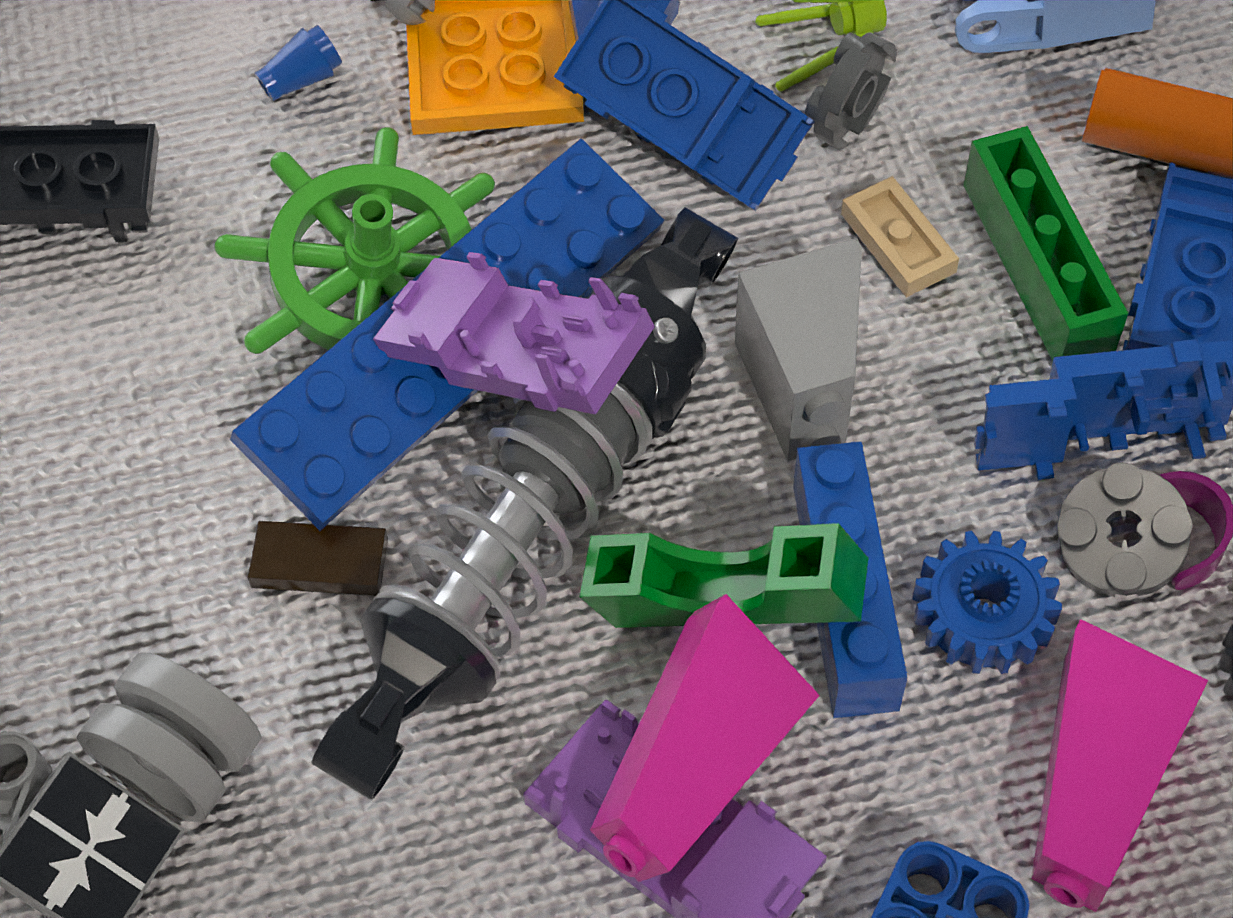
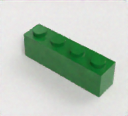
M1025 126L972 140L963 186L1052 361L1054 357L1116 351L1129 313L1029 127Z

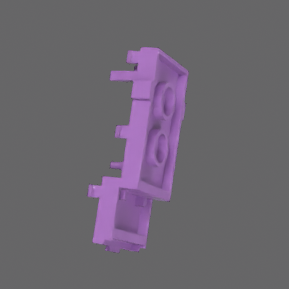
M469 252L466 257L470 263L434 258L417 281L409 280L393 302L394 305L391 307L392 315L373 339L379 349L384 351L390 358L439 367L450 385L532 401L535 408L556 412L558 407L596 415L655 326L646 308L640 307L637 296L621 293L618 297L621 302L619 304L613 292L600 278L591 277L589 279V283L596 294H592L589 299L562 295L559 293L556 283L541 280L538 283L541 291L508 286L499 268L488 266L485 261L486 257L483 254Z
M607 699L601 703L523 793L525 804L557 828L559 839L578 853L584 848L674 918H790L805 898L801 890L819 867L822 868L826 863L827 856L775 819L777 811L765 802L761 801L757 806L749 800L743 807L734 799H731L670 872L638 882L634 877H629L618 871L607 860L603 852L604 845L590 829L639 724L636 717L625 709L621 713L622 718L619 717L621 709Z

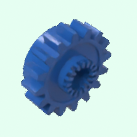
M966 531L962 548L958 549L955 544L945 539L940 544L937 558L926 556L923 560L920 573L921 578H916L912 600L918 602L914 614L915 625L928 626L925 644L929 648L939 646L947 653L946 662L950 665L960 661L971 665L972 673L980 674L983 667H997L1000 673L1004 674L1008 673L1011 662L1019 659L1028 665L1033 662L1038 646L1048 647L1055 630L1053 625L1057 624L1062 610V603L1054 600L1060 582L1058 578H1042L1048 562L1044 555L1035 557L1030 561L1023 556L1026 549V541L1020 539L1011 548L1002 546L1000 531H993L988 543H979L973 531ZM979 599H986L994 604H992V607H988V603L981 605Z

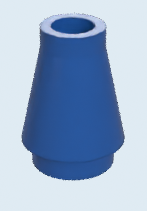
M316 25L308 31L301 28L264 67L254 74L263 90L274 102L283 95L334 76L332 70L341 65L342 60L328 36Z

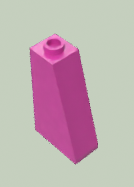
M727 594L696 610L687 619L590 829L604 845L603 852L607 860L618 871L629 877H634L638 882L668 873L673 869L820 696Z
M1080 619L1074 631L1063 663L1031 879L1044 885L1045 892L1054 900L1069 907L1081 908L1085 906L1097 912L1208 680Z

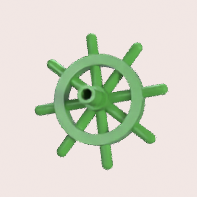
M390 127L381 128L376 134L372 164L341 167L319 175L314 179L309 176L290 154L286 152L275 153L270 160L271 169L294 194L287 200L277 215L271 229L270 238L224 234L217 238L214 246L216 253L222 258L269 263L272 290L281 310L246 334L244 338L246 349L254 354L263 353L296 329L313 343L324 349H331L379 308L381 295L387 294L391 298L408 283L404 277L415 278L428 267L434 258L440 257L436 255L407 253L409 250L436 231L443 239L448 250L472 230L464 212L493 192L495 188L493 177L487 173H479L448 194L443 188L428 178L413 171L396 167L399 136ZM354 203L352 208L354 223L339 207ZM392 204L404 207L418 214L397 230L391 226L393 219ZM319 220L342 246L300 242L306 231ZM295 266L334 269L338 271L309 291H306L297 276ZM350 291H356L353 320L326 309Z

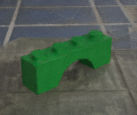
M839 523L774 526L772 539L767 544L756 549L740 552H713L688 548L666 541L652 533L590 535L579 597L615 628L684 626L687 619L696 610L725 594L731 598L754 624L861 622L869 558Z

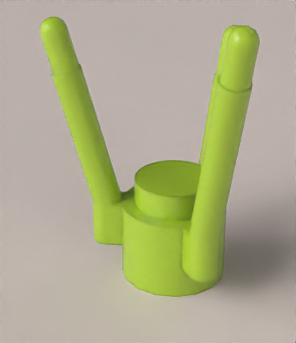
M792 0L795 3L831 4L757 16L755 19V23L758 26H767L830 17L832 27L837 35H847L852 32L862 37L866 33H874L885 29L887 11L884 0ZM838 46L776 83V89L780 92L785 91L833 64Z

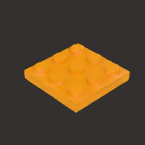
M435 0L434 12L432 13L426 9L421 14L426 20L425 23L419 25L406 24L410 119L413 135L584 122L582 95L572 93L563 87L564 83L554 77L576 42L568 0Z

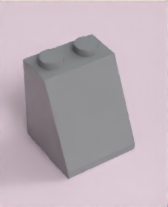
M857 238L738 272L735 345L787 462L796 459L797 448L846 443L856 376L862 247Z

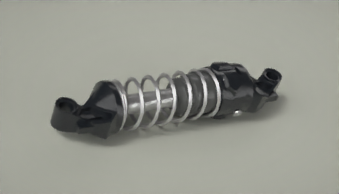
M684 207L668 230L661 246L642 255L622 277L608 276L600 278L613 292L619 304L621 302L618 297L621 293L637 296L640 307L646 308L655 326L596 415L558 407L556 412L535 408L532 401L513 398L517 414L510 423V427H494L487 434L492 452L500 461L502 471L485 465H469L461 472L469 494L489 513L485 517L479 512L457 504H441L435 509L440 529L463 551L457 557L435 545L420 543L410 546L408 554L413 568L437 590L430 599L424 594L403 585L388 584L380 589V593L373 599L360 618L363 633L377 673L376 682L347 710L341 712L330 725L316 749L311 761L312 765L372 801L389 779L404 752L405 746L397 742L402 722L435 706L480 703L488 697L496 684V680L500 678L496 657L510 656L520 647V628L516 618L537 615L546 606L547 589L543 579L562 576L572 566L573 549L570 540L587 537L597 527L598 508L596 502L612 499L622 489L623 469L621 465L636 462L644 454L653 438L663 437L669 431L685 406V400L692 389L691 379L706 359V343L692 316L698 285L704 282L712 285L735 249L738 237ZM591 286L582 298L589 299L592 294L596 295ZM501 437H508L504 445L501 446L499 444ZM475 475L483 476L506 487L496 502L488 497L474 482L473 477ZM587 506L586 520L578 529L565 531L563 524L554 514L582 511ZM448 515L457 516L479 527L471 540L454 527L447 519ZM545 522H547L550 528L543 527ZM536 536L559 540L561 559L552 568L538 569L537 564L526 552ZM420 555L428 556L449 566L451 569L446 577L442 578L421 559ZM510 575L532 579L535 586V599L527 607L512 608L499 593ZM485 613L503 617L509 629V639L499 648H490L474 631Z

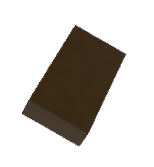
M258 521L248 573L250 586L256 589L377 596L381 589L388 544L386 528L326 525L319 531L313 524Z

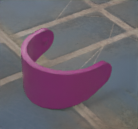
M1176 471L1163 473L1160 476L1177 489L1188 507L1194 509L1205 519L1211 528L1215 541V551L1208 558L1180 572L1172 579V584L1176 590H1184L1205 581L1215 572L1233 536V504L1225 490L1209 477L1194 472Z

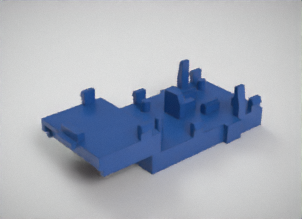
M602 0L554 77L564 83L563 87L572 93H579L587 100L584 105L602 117L608 119L612 115L636 131L638 137L647 143H654L701 174L700 178L711 185L716 184L756 211L775 181L778 179L782 182L798 159L794 153L815 121L773 94L774 92L763 84H758L753 78L711 52L710 48L699 41L696 42L669 23L672 19L651 4L644 8L635 0Z
M1175 163L1169 164L1157 214L1150 224L1149 231L1153 237L1147 262L1142 264L1140 277L1142 284L1136 283L1128 316L1134 317L1129 338L1124 341L1122 350L1171 346L1174 341L1197 339L1198 343L1233 339V179L1175 167Z
M1197 339L1174 341L1171 346L1054 357L1050 379L989 385V393L985 394L986 411L983 426H977L974 441L975 449H979V453L975 457L978 471L1035 465L1038 480L1054 478L1052 463L1063 462L1068 440H1078L1080 451L1084 452L1089 450L1087 438L1108 436L1112 451L1128 449L1127 434L1145 435L1147 432H1157L1158 435L1181 433L1183 430L1192 459L1205 458L1206 454L1198 427H1206L1210 441L1226 440L1227 437L1224 425H1227L1233 408V339L1198 343Z

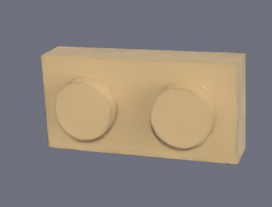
M893 176L842 200L841 215L905 297L913 295L957 273L959 257Z

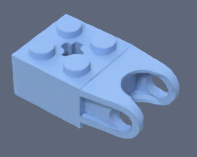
M974 0L976 2L964 9L956 18L955 33L958 43L964 49L974 53L1045 49L1151 30L1156 0ZM987 20L997 21L996 25L986 33L976 35L968 32L970 27L978 22Z

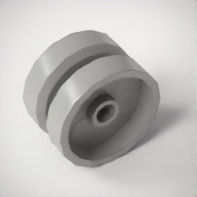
M137 653L114 686L121 704L100 703L81 728L76 738L83 750L102 769L125 787L172 815L187 821L202 823L226 790L219 771L238 772L262 739L257 725L239 705L195 672L170 659L153 653Z

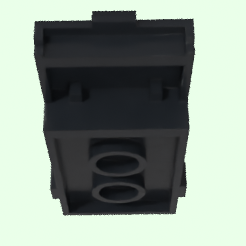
M92 120L91 125L0 126V225L37 224L40 234H55L56 228L54 224H83L84 228H107L109 225L116 242H128L123 223H130L133 233L148 232L147 223H150L159 147V135L156 125L115 124V120Z

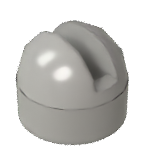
M386 0L385 7L404 24L419 25L426 22L421 16L426 9L432 13L434 12L435 0Z

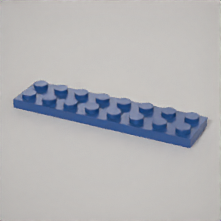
M581 138L439 258L470 263L466 257L469 252L483 254L486 257L485 261L488 266L499 268L508 286L541 291L538 283L541 280L556 283L558 285L557 289L562 295L582 298L591 286L589 283L591 277L604 278L611 274L655 235L665 220ZM423 270L419 275H417L412 281H417L425 270ZM403 288L232 431L230 441L319 531L479 391L450 385L439 367L390 358L384 351L379 349L373 339L392 315L391 307L394 305L393 302Z

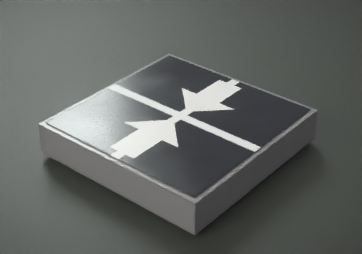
M69 751L60 760L0 846V886L48 918H128L185 829Z

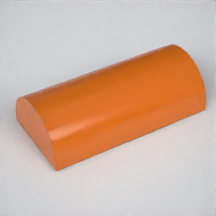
M1109 68L1101 69L1082 142L1169 164L1175 163L1177 166L1233 179V98Z

